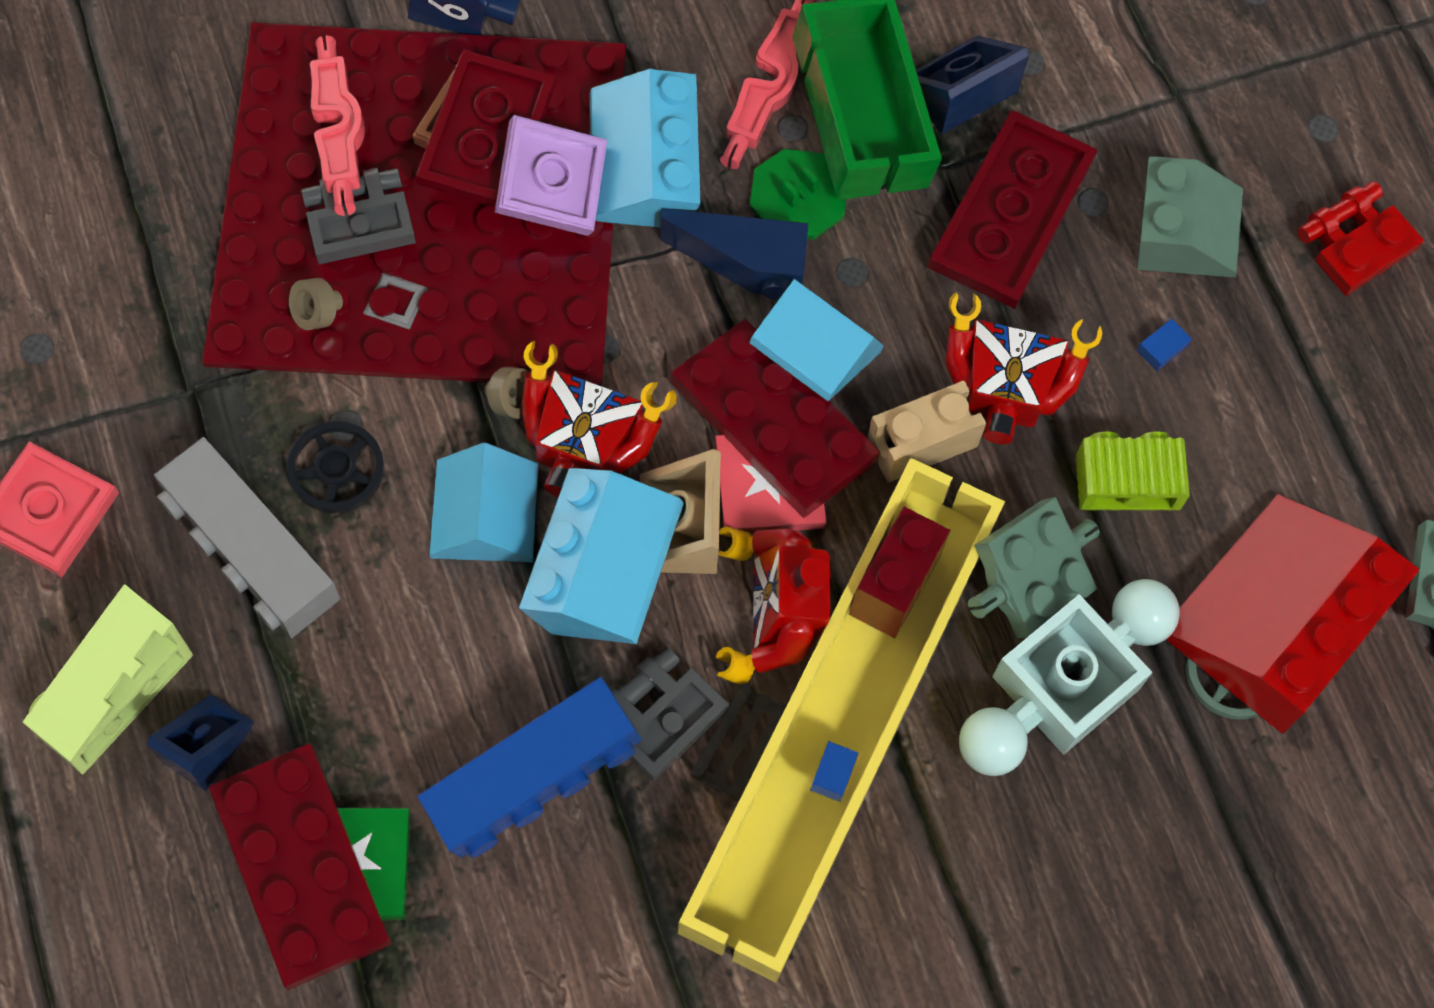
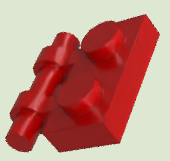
M1371 181L1362 188L1354 186L1342 194L1340 202L1330 208L1321 207L1309 215L1308 222L1297 229V235L1303 243L1309 244L1319 238L1326 248L1320 251L1315 261L1345 296L1418 250L1424 242L1420 234L1394 205L1380 214L1372 207V203L1383 196L1381 186L1375 181ZM1351 217L1359 227L1346 235L1339 228V224Z

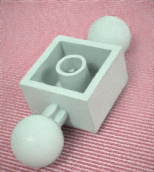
M1140 579L1124 586L1116 595L1112 606L1113 620L1108 624L1080 594L1077 595L1001 659L992 677L1015 703L1006 710L996 707L978 710L964 722L959 735V748L965 762L975 771L988 776H999L1011 772L1022 762L1028 746L1027 734L1036 726L1063 755L1066 754L1137 693L1153 673L1129 647L1132 644L1150 646L1161 643L1175 631L1179 622L1180 608L1174 593L1166 585L1155 580ZM1074 671L1079 678L1075 681L1066 675Z

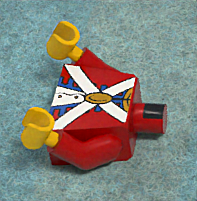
M956 292L950 297L948 303L951 314L955 316V324L949 326L945 365L953 384L965 381L969 389L967 401L970 414L976 415L981 413L986 418L983 437L995 444H1010L1013 441L1016 425L1028 428L1035 427L1039 415L1054 414L1076 393L1090 360L1086 354L1088 349L1095 347L1101 341L1102 328L1099 326L1097 336L1092 342H1083L1077 335V330L1083 319H1080L1072 329V339L1075 344L1072 349H1067L1069 340L978 319L975 320L974 326L971 327L970 321L980 313L981 301L974 294L971 311L967 314H960L956 309L958 293Z
M535 341L526 346L524 360L532 370L525 376L521 412L527 441L536 447L537 461L544 466L552 468L544 485V489L547 492L559 497L569 468L608 470L622 474L646 458L662 424V419L659 417L660 413L668 411L676 404L677 396L674 390L667 393L665 402L662 406H659L653 400V393L658 386V382H651L643 388L640 401L554 370L550 377L546 375L547 368L552 366L558 357V350L555 345H550L549 359L546 363H540L534 358Z
M723 527L719 530V535L732 537L733 540L730 549L725 552L719 551V556L738 561L748 560L753 552L757 556L754 558L752 654L746 655L733 648L723 647L717 652L716 658L730 664L727 670L718 672L717 676L737 685H744L751 679L754 670L758 673H764L797 664L807 656L809 649L828 625L830 619V555L826 550L814 549L812 541L797 530H757L754 532V535L732 527Z

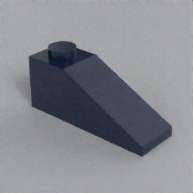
M662 208L660 240L747 291L763 294L772 300H779L794 279L801 284L803 283L809 223Z

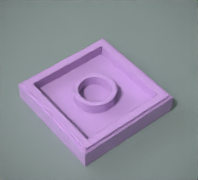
M513 115L508 126L495 213L589 236L594 231L607 140Z

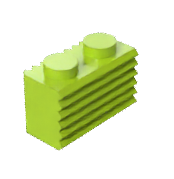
M1104 431L1084 438L1076 453L1075 461L1077 463V489L1079 491L1080 510H1181L1190 496L1185 441L1181 437L1173 439L1165 432H1148L1135 439L1131 437L1123 439L1115 432Z

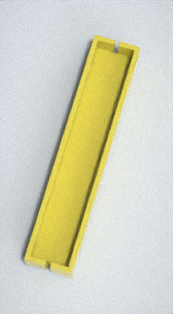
M910 458L679 921V935L721 956L728 946L734 949L733 962L775 983L779 979L980 558L974 545L991 534L1005 501L962 482L952 509L946 507L943 503L953 477ZM905 506L951 531L939 561L897 637L894 639L850 616L849 612L860 582ZM828 741L859 753L841 802L810 791Z

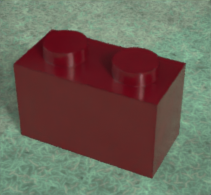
M904 506L860 582L849 615L895 639L939 561L951 530Z

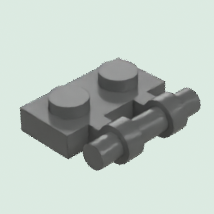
M377 168L363 170L364 175L360 176L361 186L359 189L353 190V196L355 198L369 195V199L354 202L356 210L351 215H348L345 204V216L335 213L333 193H327L323 179L319 180L320 185L301 189L305 208L323 204L326 207L325 209L306 212L318 264L416 243L404 191L384 195L383 191L402 187L398 168L378 172Z
M665 647L653 659L647 657L637 666L636 671L638 674L619 692L615 689L612 690L643 739L633 746L636 752L629 759L653 782L729 709V703L692 668L677 682L668 674L680 662L677 655L668 647ZM651 689L658 691L662 696L644 714L634 707Z

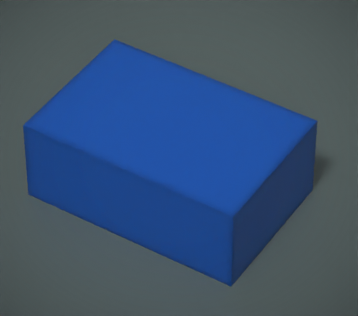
M1171 318L1140 343L1137 352L1158 371L1186 349L1192 338Z
M828 741L810 791L841 802L859 753Z

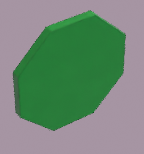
M783 149L754 169L750 209L758 218L809 223L807 239L815 240L844 219L846 199L837 200L824 153Z

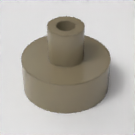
M322 278L299 280L293 284L289 294L291 315L295 323L304 330L330 326L335 319L336 310H340L343 305L341 294L336 290L333 291L328 282Z
M503 367L493 374L485 387V394L495 414L502 417L523 418L521 405L525 376L530 371L523 368Z

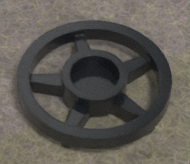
M331 421L308 429L295 441L288 455L287 474L294 493L303 503L318 511L330 514L342 513L356 509L372 498L382 482L384 461L377 441L369 432L352 423ZM332 432H343L360 438V440L347 449L339 445L329 446L322 435ZM315 439L320 452L315 458L314 466L296 471V463L301 451L310 441ZM367 445L372 450L376 462L372 479L358 472L355 459ZM318 479L327 487L326 501L309 495L300 486L298 481ZM350 483L366 487L359 495L349 500L335 502L339 488L345 487Z

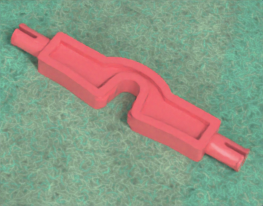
M795 0L791 10L783 8L773 29L758 50L756 56L757 67L776 79L774 81H767L749 77L744 80L737 105L727 125L726 138L730 141L723 156L720 158V162L725 167H728L731 161L730 169L739 168L747 147L752 149L757 147L772 113L782 108L791 98L796 87L799 67L792 36L802 4L815 3L816 0Z
M327 35V50L323 37L317 38L315 45L317 47L318 60L310 62L312 77L311 108L316 122L338 123L317 130L314 133V138L321 159L322 177L327 193H333L335 213L345 216L344 200L348 215L353 214L356 210L353 190L359 189L361 186L357 150L363 142L365 126L360 106L355 97L349 93L344 58L341 56L337 57L336 40L332 36Z

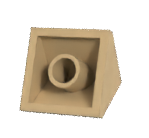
M711 449L640 474L641 483L679 497L684 502L661 573L717 574L721 452Z

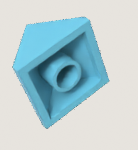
M795 279L769 312L749 342L827 401L833 398L879 355L884 347L876 338Z
M485 442L438 459L430 558L533 562L539 464Z

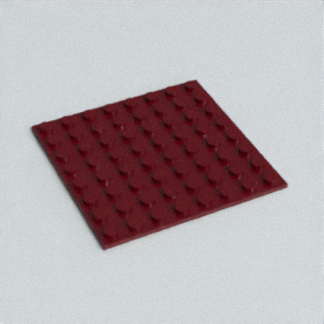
M251 22L202 361L203 366L489 382L493 374L503 367L523 368L531 372L532 369L524 360V351L529 343L535 341L533 356L540 363L548 361V352L551 344H554L558 350L557 360L552 366L547 368L546 375L551 377L553 371L557 370L602 387L614 223L595 221L594 231L589 236L495 213V207L418 185L416 174L425 148L414 144L413 133L455 69L462 49L555 76L556 86L543 123L590 135L589 93L593 87L624 77L626 43ZM328 35L336 40L337 57L341 56L344 58L349 93L357 100L364 121V139L357 150L359 176L364 175L363 170L377 168L378 172L398 168L402 187L383 191L384 195L404 191L416 243L318 264L306 212L325 209L326 207L323 204L305 208L301 189L320 185L319 180L323 179L321 159L314 133L319 129L338 124L316 122L311 108L312 77L310 62L318 60L315 41L322 36L327 50L326 36ZM369 195L355 197L354 202L369 199ZM382 273L428 288L427 292L422 294L419 299V310L410 329L363 314L369 302L370 309L378 317L384 318V316H389L393 313L404 316L412 300L414 292L390 284L387 287L375 290ZM322 278L328 282L333 291L336 290L341 294L343 299L342 308L336 310L335 319L330 326L304 330L295 323L289 308L290 290L293 284L299 280Z

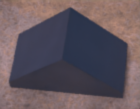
M210 695L152 734L148 739L147 746L162 764L206 792L251 731L254 721L215 696Z

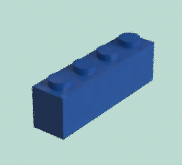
M599 677L417 797L448 850L461 858L467 854L470 858H475L493 848L499 841L496 835L513 824L516 828H521L540 817L544 813L542 805L559 794L562 798H567L582 790L590 782L588 775L605 764L608 768H613L628 760L636 752L633 746L643 739L611 688L602 677Z

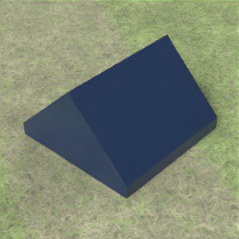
M977 35L917 68L916 73L929 117L938 131L944 134L1018 93L1029 58L1027 48Z

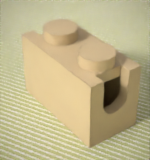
M965 381L953 384L872 417L867 439L880 451L877 463L887 483L901 478L910 458L931 466L978 447L986 422L981 413L971 416L967 401L969 389ZM893 441L895 447L889 449L887 442Z

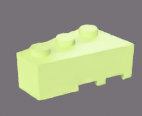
M124 584L46 691L41 693L31 704L29 714L23 720V723L39 739L83 775L188 662L193 654L174 624Z

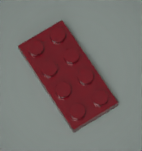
M1011 110L931 255L927 268L1016 309L1089 171L1098 149Z
M744 319L671 371L670 383L805 518L877 463L880 451L830 401L825 400L751 345L749 342L756 329Z
M311 743L209 786L284 988L289 991L392 945Z

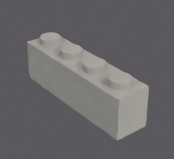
M202 437L154 474L163 490L162 493L156 496L162 506L176 521L184 516L190 522L194 529L188 534L207 557L214 552L218 554L226 564L220 569L222 574L238 593L241 594L248 589L259 601L253 606V609L272 631L281 626L292 639L340 600L334 582L205 437Z

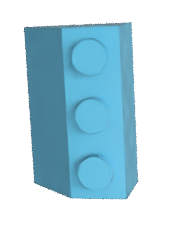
M647 69L591 88L589 93L590 135L607 140L595 221L660 228L662 208L696 212L700 205L696 74Z
M569 468L519 609L553 635L637 644L684 502L679 497L613 471Z

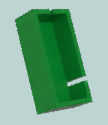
M837 0L802 4L792 38L802 73L807 72L804 82L837 200L878 195L883 185L886 187L887 194L929 188L942 157L896 1Z

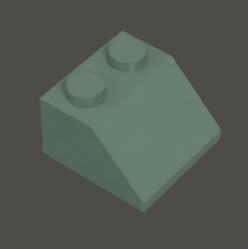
M1149 156L1137 270L1236 278L1243 188L1199 160Z

